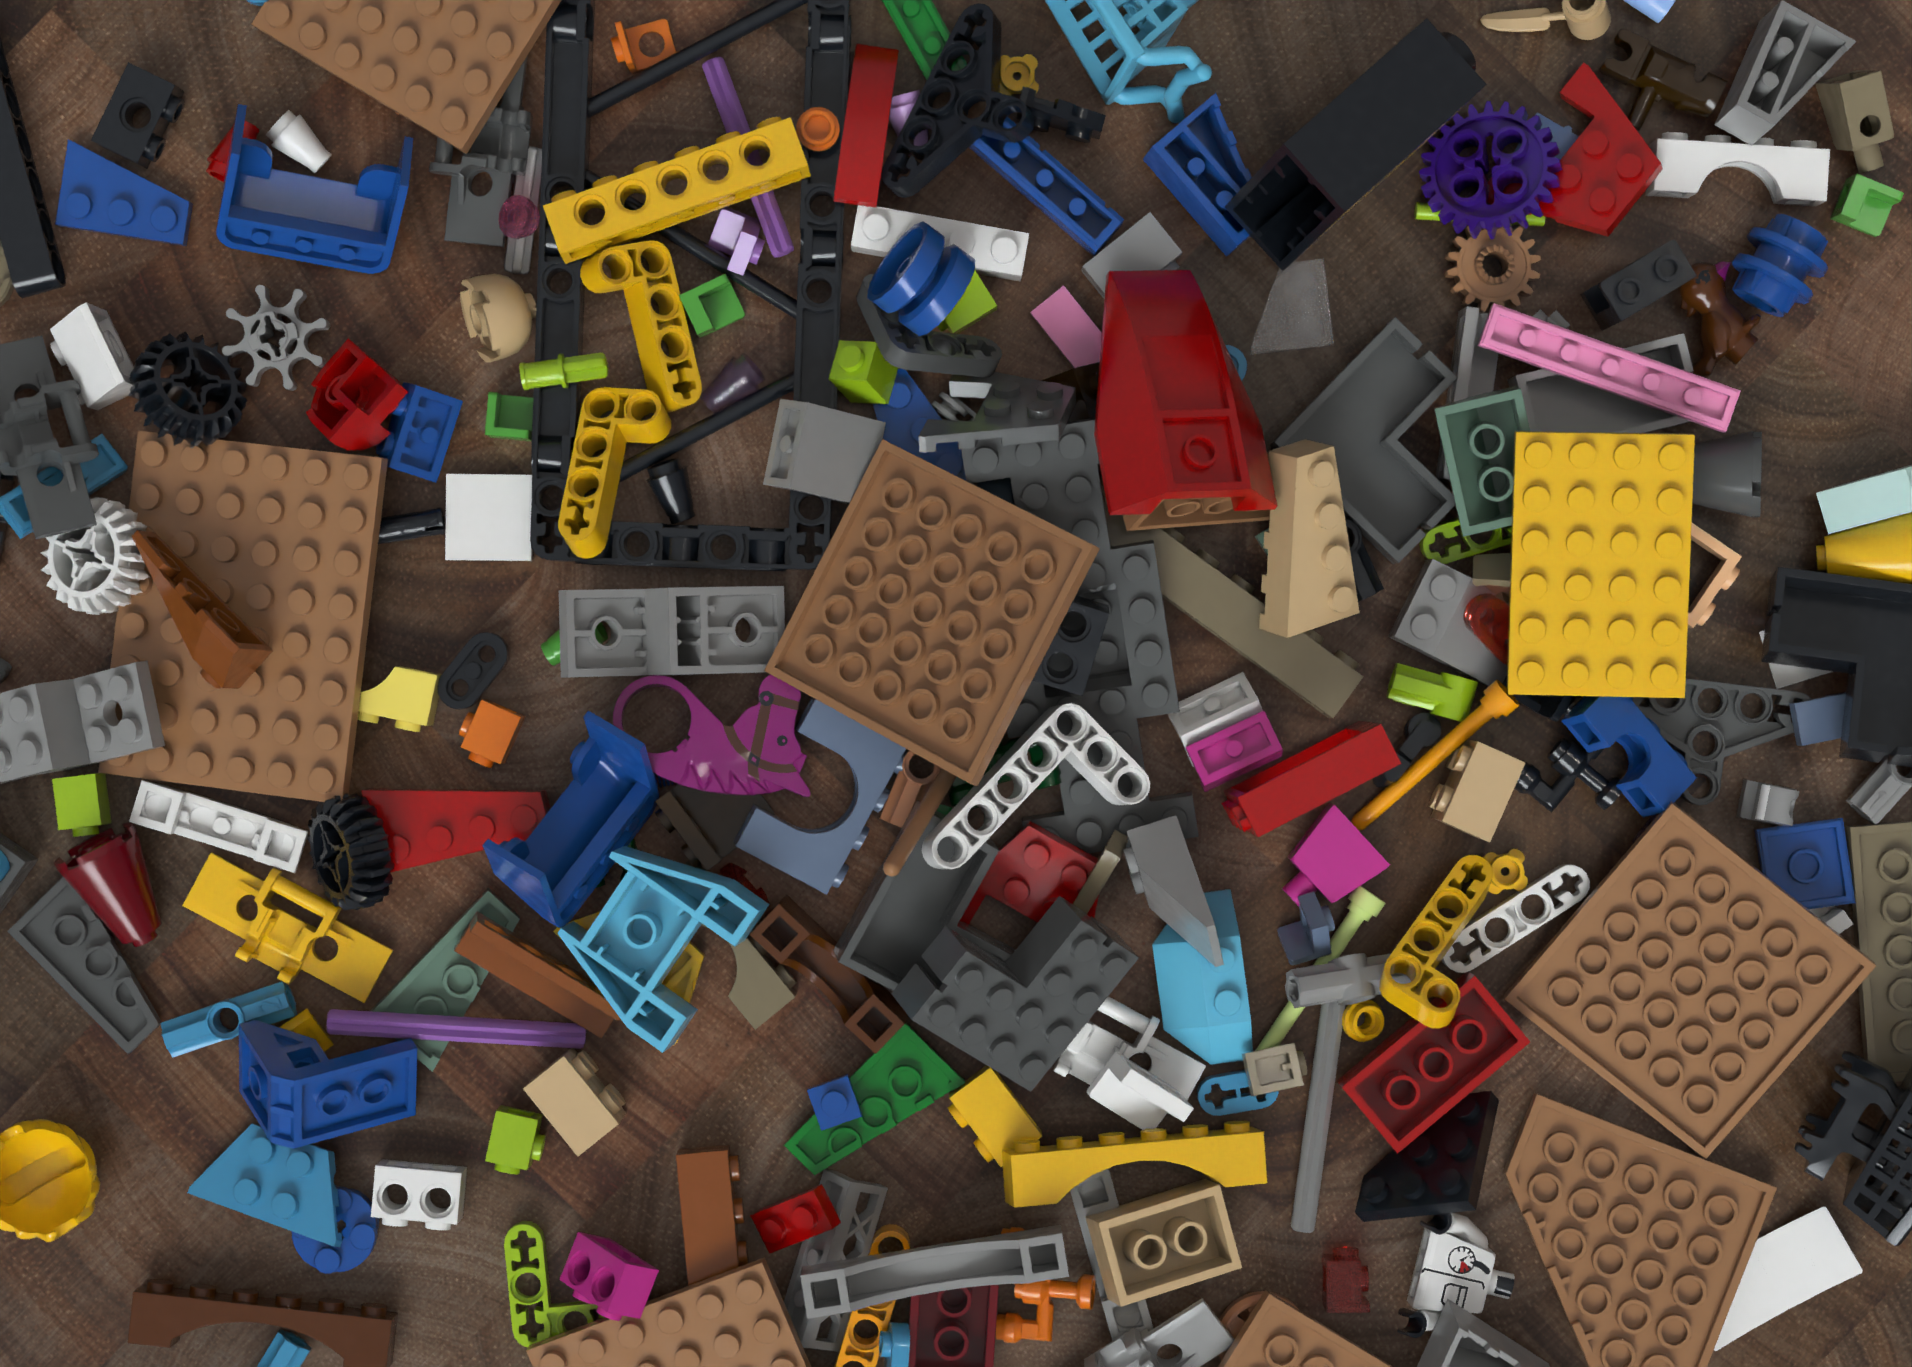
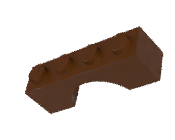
M787 894L750 933L780 964L797 970L814 983L836 1007L844 1025L875 1054L906 1023L909 1016L893 995L878 982L839 963L833 951L837 942Z

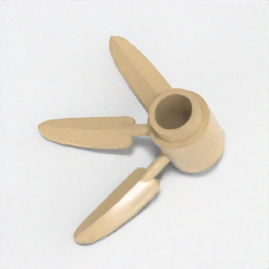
M1563 0V12L1550 13L1547 8L1513 10L1486 14L1482 16L1480 21L1486 28L1496 31L1535 32L1547 30L1550 27V21L1566 20L1571 33L1575 37L1582 40H1593L1602 36L1608 30L1611 23V14L1606 0Z

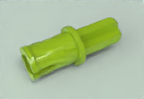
M601 352L572 357H564V354H558V359L530 363L522 362L519 364L520 378L524 391L554 385H562L563 388H568L569 383L602 379L608 376L607 358Z

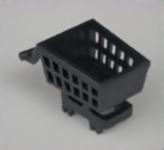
M1844 1051L1842 1058L1851 1063L1852 1067L1847 1068L1839 1063L1835 1065L1834 1070L1849 1083L1843 1084L1838 1080L1832 1081L1831 1087L1841 1095L1840 1099L1828 1118L1813 1113L1806 1115V1120L1815 1125L1816 1128L1810 1129L1807 1126L1801 1125L1798 1132L1812 1146L1807 1147L1797 1142L1794 1149L1806 1159L1804 1172L1820 1181L1824 1179L1840 1153H1850L1857 1157L1848 1173L1843 1205L1881 1234L1887 1242L1894 1246H1899L1912 1231V1149L1909 1153L1905 1151L1907 1147L1912 1148V1066L1898 1087L1888 1070L1852 1052ZM1870 1103L1879 1105L1884 1112L1875 1129L1859 1120ZM1893 1139L1899 1142L1897 1146L1891 1143ZM1895 1165L1899 1166L1897 1171L1893 1170ZM1907 1172L1911 1173L1908 1179L1904 1177ZM1870 1175L1876 1177L1873 1182L1868 1180ZM1883 1183L1887 1184L1884 1190L1881 1189ZM1894 1190L1898 1191L1895 1197L1891 1196Z

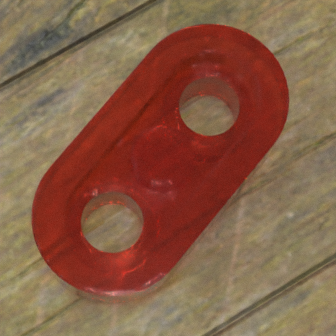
M1479 594L1467 604L1463 615L1464 624L1495 658L1507 665L1508 643L1504 645V642L1508 639L1509 606L1493 594ZM1487 609L1484 617L1480 618L1482 612Z

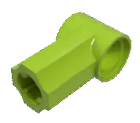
M1396 663L1390 677L1386 698L1409 706L1430 710V714L1462 722L1470 714L1478 682L1449 673L1441 672L1439 675Z

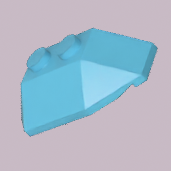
M1231 889L1204 892L1215 923L1224 965L1215 967L1168 924L1164 926L1152 943L1163 1030L1210 1065L1243 1061L1242 1054L1253 1051L1252 1025L1241 940Z

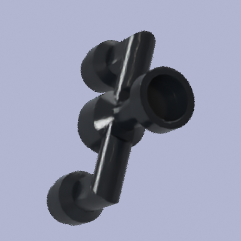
M1574 696L1570 707L1562 715L1566 716L1582 697ZM1565 738L1559 740L1547 755V758L1552 761L1551 767L1561 774L1552 786L1541 779L1539 769L1533 764H1528L1525 760H1522L1526 764L1514 788L1519 793L1531 795L1551 813L1573 788L1577 777L1596 792L1595 803L1603 810L1610 807L1622 793L1616 786L1621 779L1611 777L1607 780L1588 764L1591 759H1596L1604 749L1588 753L1584 747L1582 748L1574 740L1568 742Z

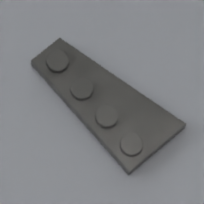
M64 877L7 931L127 1054L132 1053L161 1025L160 1017L106 925Z

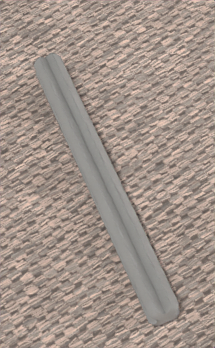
M1337 1002L1321 1004L1291 1219L1292 1229L1303 1233H1312L1315 1230L1343 1028L1342 1016L1346 1006L1338 1005Z

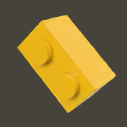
M987 1065L968 1078L965 1084L949 1093V1099L953 1103L947 1107L949 1112L961 1128L969 1124L978 1136V1139L973 1143L988 1163L995 1159L999 1166L1002 1167V1150L1014 1149V1142L1038 1140L1042 1137L1040 1128L998 1072Z

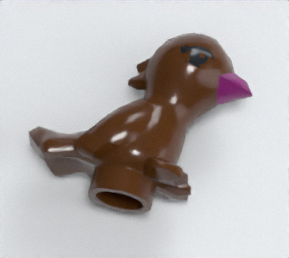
M1721 261L1716 264L1707 262L1695 263L1691 267L1697 276L1679 287L1681 309H1687V317L1690 318L1696 311L1702 314L1700 335L1703 350L1700 359L1692 365L1694 371L1690 373L1704 378H1708L1712 374L1716 363L1724 356L1736 365L1759 340L1750 331L1759 323L1761 316L1756 314L1746 320L1743 314L1728 301L1726 296L1725 281L1731 262Z

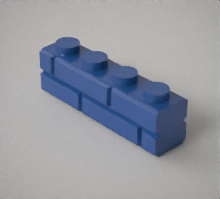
M1006 117L1003 128L1009 129L1017 124L1009 117ZM982 135L969 147L1093 257L1122 226L1124 219L1111 207L1106 208L1105 202L1050 153L1046 150L1041 151L1040 145L1030 136L1022 141L1011 143Z

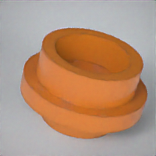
M813 107L801 114L797 121L796 132L799 141L804 147L812 151H824L831 148L838 140L840 126L837 117L830 110L823 107Z

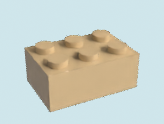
M1207 1179L1123 1204L1118 1208L1085 1216L1107 1299L1120 1307L1242 1268L1220 1184Z

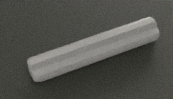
M529 146L525 176L516 175L504 261L505 271L514 274H528L530 271L541 189L542 149Z

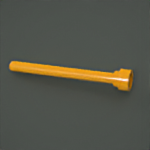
M1496 679L1483 691L1485 696L1480 699L1481 705L1411 765L1396 782L1387 786L1353 816L1351 823L1359 831L1366 829L1493 717L1498 719L1502 715L1507 717L1520 706L1513 695L1507 694V688L1499 680Z

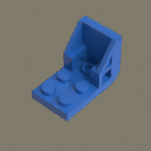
M258 1020L239 1024V1092L271 1143L295 1149L416 1115L417 1047L411 1038L328 1059L314 1038Z

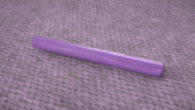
M338 1009L329 1010L326 1025L327 1033L333 1035L578 1049L584 1047L586 1039V1029L576 1023Z

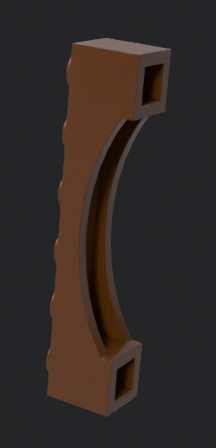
M164 1279L147 1280V1284H142L133 1291L128 1343L171 1348L180 1340V1335L201 1327L222 1323L250 1322L291 1329L318 1340L344 1358L343 1367H390L393 1363L398 1312L387 1311V1305L363 1303L361 1308L345 1307V1301L335 1298H321L318 1303L301 1302L302 1296L290 1293L276 1294L275 1299L259 1297V1291L242 1288L234 1289L233 1294L216 1292V1286L208 1284H191L190 1289L174 1288V1282Z

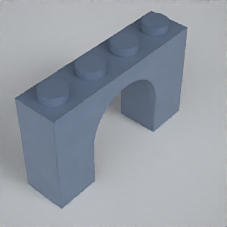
M811 697L795 729L799 733L838 753L849 764L854 778V794L848 809L838 820L830 825L807 829L795 826L753 804L733 842L741 850L827 895L831 886L838 888L844 880L849 866L844 862L852 848L858 851L864 843L870 830L865 824L872 811L879 813L887 801L890 790L885 787L893 773L898 774L899 771H903L902 763L907 750Z

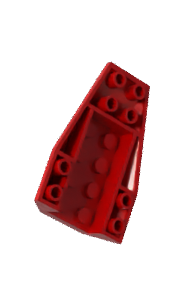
M1191 270L1109 271L1106 275L1094 430L1109 515L1151 514L1162 499L1231 497L1234 511L1275 510L1278 505L1261 423Z

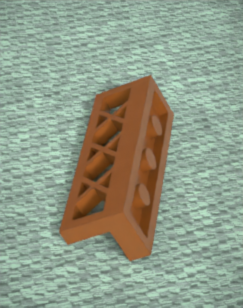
M478 911L454 947V951L601 1039L613 1020H620V1017L590 978Z

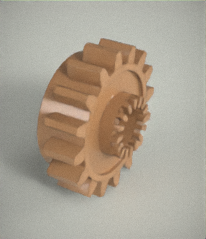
M1469 226L1465 228L1467 240L1459 236L1453 239L1452 243L1458 250L1457 252H1448L1445 259L1453 263V268L1447 270L1444 275L1447 278H1454L1456 284L1451 288L1450 292L1452 294L1461 292L1465 296L1462 301L1464 307L1475 302L1478 304L1477 308H1480L1479 312L1484 313L1493 303L1505 307L1504 302L1507 301L1514 309L1521 305L1518 293L1526 297L1533 293L1532 288L1527 282L1536 281L1540 278V273L1531 270V265L1539 262L1541 256L1529 254L1528 249L1535 244V241L1530 239L1523 242L1520 239L1524 228L1519 226L1512 231L1511 236L1506 234L1503 227L1497 228L1495 238L1490 240L1487 230L1483 228L1476 239L1472 238ZM1493 256L1500 261L1502 272L1499 277L1488 276L1484 272L1482 264L1484 257Z

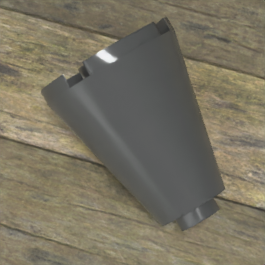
M1750 431L1695 443L1692 504L1747 517H1760L1762 431Z

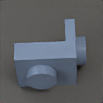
M1314 891L1298 896L1301 921L1277 929L1279 940L1289 964L1293 966L1331 954L1329 932L1335 930L1334 920L1327 905L1320 906Z

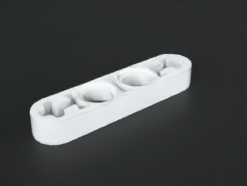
M1562 864L1527 885L1525 889L1514 893L1469 922L1454 942H1458L1462 946L1470 944L1475 939L1469 933L1475 929L1478 939L1488 947L1485 952L1481 953L1480 947L1475 946L1466 953L1469 960L1466 963H1462L1458 959L1451 961L1449 956L1454 953V948L1451 946L1443 957L1442 962L1449 969L1459 973H1466L1478 967L1581 901L1587 895L1590 888V880L1587 873L1582 868L1572 864ZM1564 873L1572 877L1577 875L1579 880L1574 884L1577 891L1571 894L1569 891L1564 890L1555 895L1554 897L1560 903L1554 907L1551 897L1542 889V886L1547 883L1548 888L1554 890L1562 885L1561 875ZM1531 894L1539 895L1544 902L1543 913L1534 919L1526 918L1521 910L1523 899ZM1495 917L1504 919L1508 925L1506 937L1498 942L1490 941L1485 934L1487 922Z

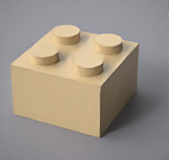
M1466 740L1448 758L1446 768L1451 769L1445 785L1439 783L1431 796L1428 807L1434 810L1430 817L1475 838L1491 842L1526 763L1479 741Z
M570 1048L536 1075L523 1090L573 1152L580 1156L621 1122L626 1114L622 1108L626 1102L611 1083L605 1087L595 1073L599 1068L586 1051L582 1050L578 1053L575 1048Z

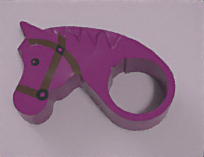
M771 674L762 681L759 687L758 704L745 710L731 726L724 725L686 686L667 676L652 675L640 678L628 685L616 701L613 711V725L624 731L623 716L627 704L633 696L650 687L671 689L682 696L688 704L691 712V725L687 734L689 740L684 739L676 747L678 749L676 752L673 750L663 753L647 752L653 773L665 780L698 791L726 795L754 796L770 794L783 789L802 797H809L811 795L809 788L799 775L807 755L801 753L800 745L794 733L801 692Z

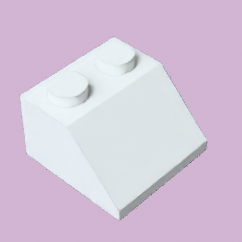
M86 302L75 308L50 329L55 341L50 343L51 349L58 362L62 366L67 364L74 381L79 383L81 392L77 396L81 405L86 403L88 408L100 410L129 395L130 388L133 386L129 378L134 366L106 310Z

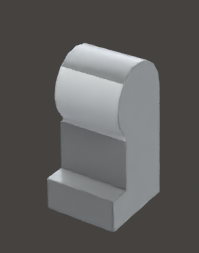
M1743 779L1736 817L1779 826H1793V810L1800 791Z

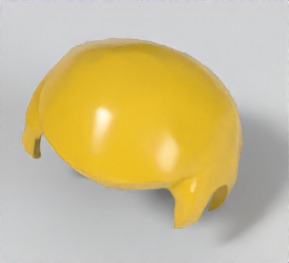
M46 1119L18 1122L0 1133L1 1230L15 1232L16 1236L20 1239L38 1237L45 1242H53L92 1215L95 1208V1197L100 1188V1181L97 1176V1163L94 1153L84 1138L77 1135L68 1126Z

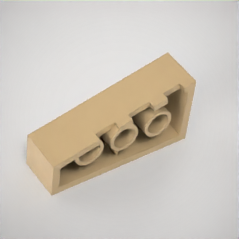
M1306 439L1270 450L1268 454L1278 506L1275 510H1270L1269 529L1264 531L1263 548L1268 549L1267 574H1262L1261 592L1266 593L1265 613H1260L1259 629L1286 638L1360 613L1335 449L1332 445Z

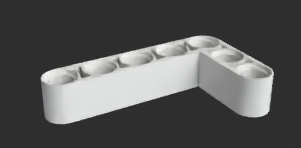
M1072 703L1050 707L982 777L978 787L974 786L927 835L922 845L923 858L927 864L937 869L961 867L1064 758L1108 802L1115 805H1132L1144 800L1150 790L1149 777L1137 762L1082 707ZM1062 712L1068 714L1072 719V730L1067 736L1062 734L1057 727V719ZM1033 743L1040 746L1043 751V761L1037 767L1029 762L1027 756L1028 749ZM1093 743L1101 748L1103 754L1102 761L1098 766L1091 764L1087 756L1088 748ZM1004 774L1009 776L1014 784L1013 793L1008 798L1001 796L997 787L998 780ZM1123 774L1128 775L1133 784L1132 791L1127 797L1123 796L1118 790V780ZM973 806L979 807L984 813V823L978 830L972 828L968 823V812ZM944 837L949 838L955 848L954 855L947 862L940 858L937 851L938 844Z

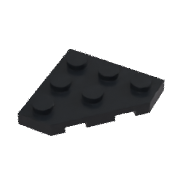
M1492 1091L1469 1093L1398 1154L1393 1149L1363 1176L1355 1214L1363 1222L1476 1210L1499 1099Z

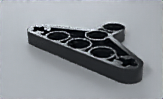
M977 3L970 5L959 16L881 172L882 180L898 197L907 198L918 193L982 135L1005 142L1016 143L1028 137L1034 128V115L1025 103L1016 97L1000 93L1001 22L991 8L985 4ZM974 42L979 47V50H975L972 47ZM970 55L969 63L965 68L959 71H952V64L958 57ZM944 92H951L950 100L945 106L938 109L933 108V102L938 95ZM986 102L985 111L979 117L968 118L969 109L974 104ZM1013 112H1022L1021 120L1016 126L1009 129L1003 128L1004 120L1008 115ZM926 129L932 130L931 138L927 143L921 146H914V139L918 133ZM910 171V174L907 177L901 176L899 180L897 179L900 174L904 175Z

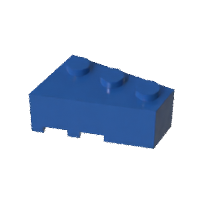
M1215 93L1155 143L1143 160L1227 257L1251 236L1228 212L1225 205L1252 176L1249 169H1245L1236 147L1237 141L1232 130L1229 131L1220 110L1221 103Z

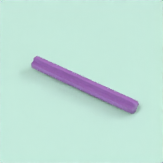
M715 57L705 61L702 68L726 133L739 131L742 135L750 132L724 59L722 57ZM754 150L749 154L747 158L749 164L754 166L763 165L758 150ZM773 190L752 197V203L772 256L778 258L793 252L794 246Z

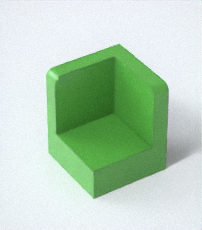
M1855 174L1845 180L1830 219L1877 237L1882 233L1892 206L1901 202L1904 193L1860 174Z
M726 274L679 295L699 338L707 336L745 317V312Z
M489 392L485 435L490 438L532 442L533 398Z

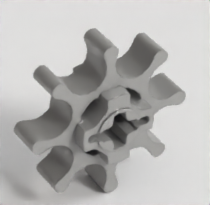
M257 285L255 291L260 298L261 305L256 314L245 317L233 308H229L226 311L228 318L242 323L245 334L239 344L224 346L222 353L225 356H232V358L246 352L252 356L254 360L253 371L245 379L248 385L253 387L259 386L263 373L269 369L276 368L283 376V387L294 391L297 389V383L292 376V369L296 362L308 359L320 368L325 366V358L310 352L308 340L312 333L319 330H328L330 322L324 318H319L313 323L301 321L298 310L307 298V294L301 289L293 291L291 301L286 306L275 307L270 301L269 288L264 285ZM282 316H287L292 322L284 323ZM274 327L276 330L285 333V337L279 339V349L277 346L268 343V339L274 336ZM261 353H268L271 357V360H266L265 358H263L261 356Z

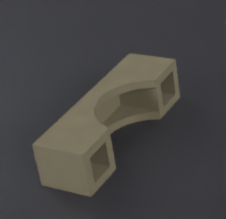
M689 861L685 863L686 865L692 866V864ZM699 865L697 867L699 869L707 871L702 865ZM749 934L746 940L737 946L729 943L736 958L737 974L728 997L756 1030L796 997L797 992L793 989V986L797 984V981L784 965L779 964L775 967L765 953L767 951Z

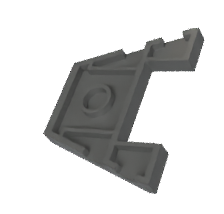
M994 372L990 377L952 374L949 380L950 397L985 398L973 421L928 419L918 436L919 452H937V443L958 442L959 450L971 449L976 447L979 440L1001 438L1002 446L1059 441L1076 406V387Z

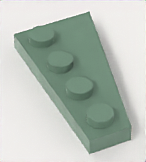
M488 887L370 1011L463 1017L479 992L489 971L455 952V945L477 911L513 932L519 922L520 916ZM395 1038L397 1041L405 1040L403 1038ZM412 1039L417 1047V1059L433 1072L449 1041Z

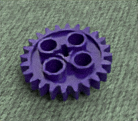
M1491 101L1486 102L1484 112L1478 113L1471 104L1468 108L1469 117L1463 119L1457 113L1453 116L1454 126L1444 125L1440 129L1443 136L1441 139L1431 137L1428 140L1434 152L1421 154L1424 164L1428 166L1419 170L1422 181L1428 182L1421 189L1425 198H1431L1428 201V205L1432 213L1440 211L1438 216L1443 225L1453 220V228L1456 233L1459 234L1468 225L1470 234L1474 239L1477 238L1482 228L1487 230L1490 240L1495 238L1497 228L1503 227L1506 234L1511 236L1513 223L1518 222L1527 229L1529 225L1526 215L1531 213L1540 218L1543 216L1539 206L1540 201L1553 203V196L1547 188L1560 187L1558 176L1553 174L1562 170L1560 159L1555 158L1560 151L1557 142H1550L1553 138L1550 128L1541 129L1542 122L1538 115L1533 116L1527 121L1528 114L1525 107L1521 106L1513 115L1507 101L1503 103L1499 112L1494 111ZM1490 135L1494 136L1492 156L1496 164L1492 168V184L1494 189V203L1492 205L1487 204L1489 184L1485 177V174L1489 172L1486 139ZM1510 143L1522 144L1519 150L1514 153L1507 154L1502 152L1504 147ZM1466 147H1478V150L1472 156H1459ZM1511 183L1522 184L1520 190L1514 194L1502 193L1504 188ZM1475 186L1479 188L1476 194L1471 197L1462 198L1459 196L1466 187Z

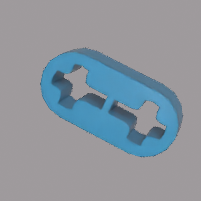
M1245 1070L1206 1077L1197 1088V1099L1206 1113L1221 1116L1268 1107L1276 1101L1279 1091L1263 1094L1264 1098L1257 1099L1256 1096H1251L1250 1093L1241 1094L1240 1088L1249 1087ZM1218 1084L1222 1091L1235 1090V1095L1222 1098L1221 1106L1215 1107L1212 1100H1205V1094L1211 1093V1085Z

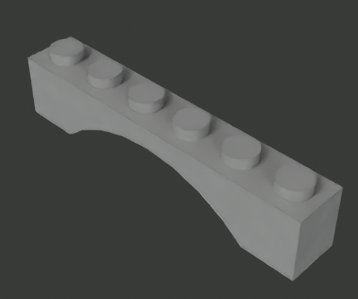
M1061 1225L802 1266L800 1277L807 1319L852 1312L888 1301L938 1291L986 1285L1026 1284L1069 1277Z

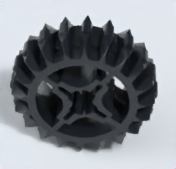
M186 331L179 334L176 338L169 333L163 336L160 341L155 340L151 342L144 350L145 352H142L136 358L135 368L131 371L129 378L133 386L130 388L128 396L138 399L134 412L146 413L147 417L144 420V426L155 424L159 428L158 438L164 437L168 433L172 435L174 446L181 444L184 439L190 448L198 446L201 442L208 446L213 444L218 438L226 437L232 431V426L235 427L241 420V411L246 407L247 399L242 395L246 391L247 384L237 380L241 376L242 368L230 366L229 363L232 356H222L217 352L219 342L209 347L205 345L203 334L195 337L192 341ZM173 365L174 372L168 378H161V368ZM209 401L215 402V413L204 415L203 407Z
M345 793L342 801L340 796H334L335 798L325 800V802H318L317 807L312 809V819L308 821L310 834L307 836L311 847L309 854L313 859L312 869L316 870L318 884L323 885L325 896L331 898L335 907L340 906L344 911L365 909L382 902L384 896L389 895V885L393 882L390 871L394 869V864L390 857V853L393 850L389 847L387 840L389 835L385 834L382 818L377 817V809L374 805H369L366 797H360L357 793Z

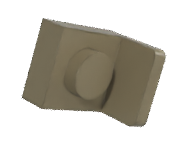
M1295 1043L1282 1044L1242 1054L1251 1096L1304 1085L1302 1076L1307 1075L1306 1060L1302 1050L1296 1051Z

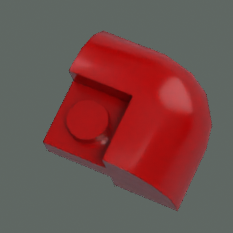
M348 338L311 383L316 388L311 403V409L306 411L310 422L334 445L348 451L365 450L378 445L391 434L381 423L398 407L408 391L392 374Z

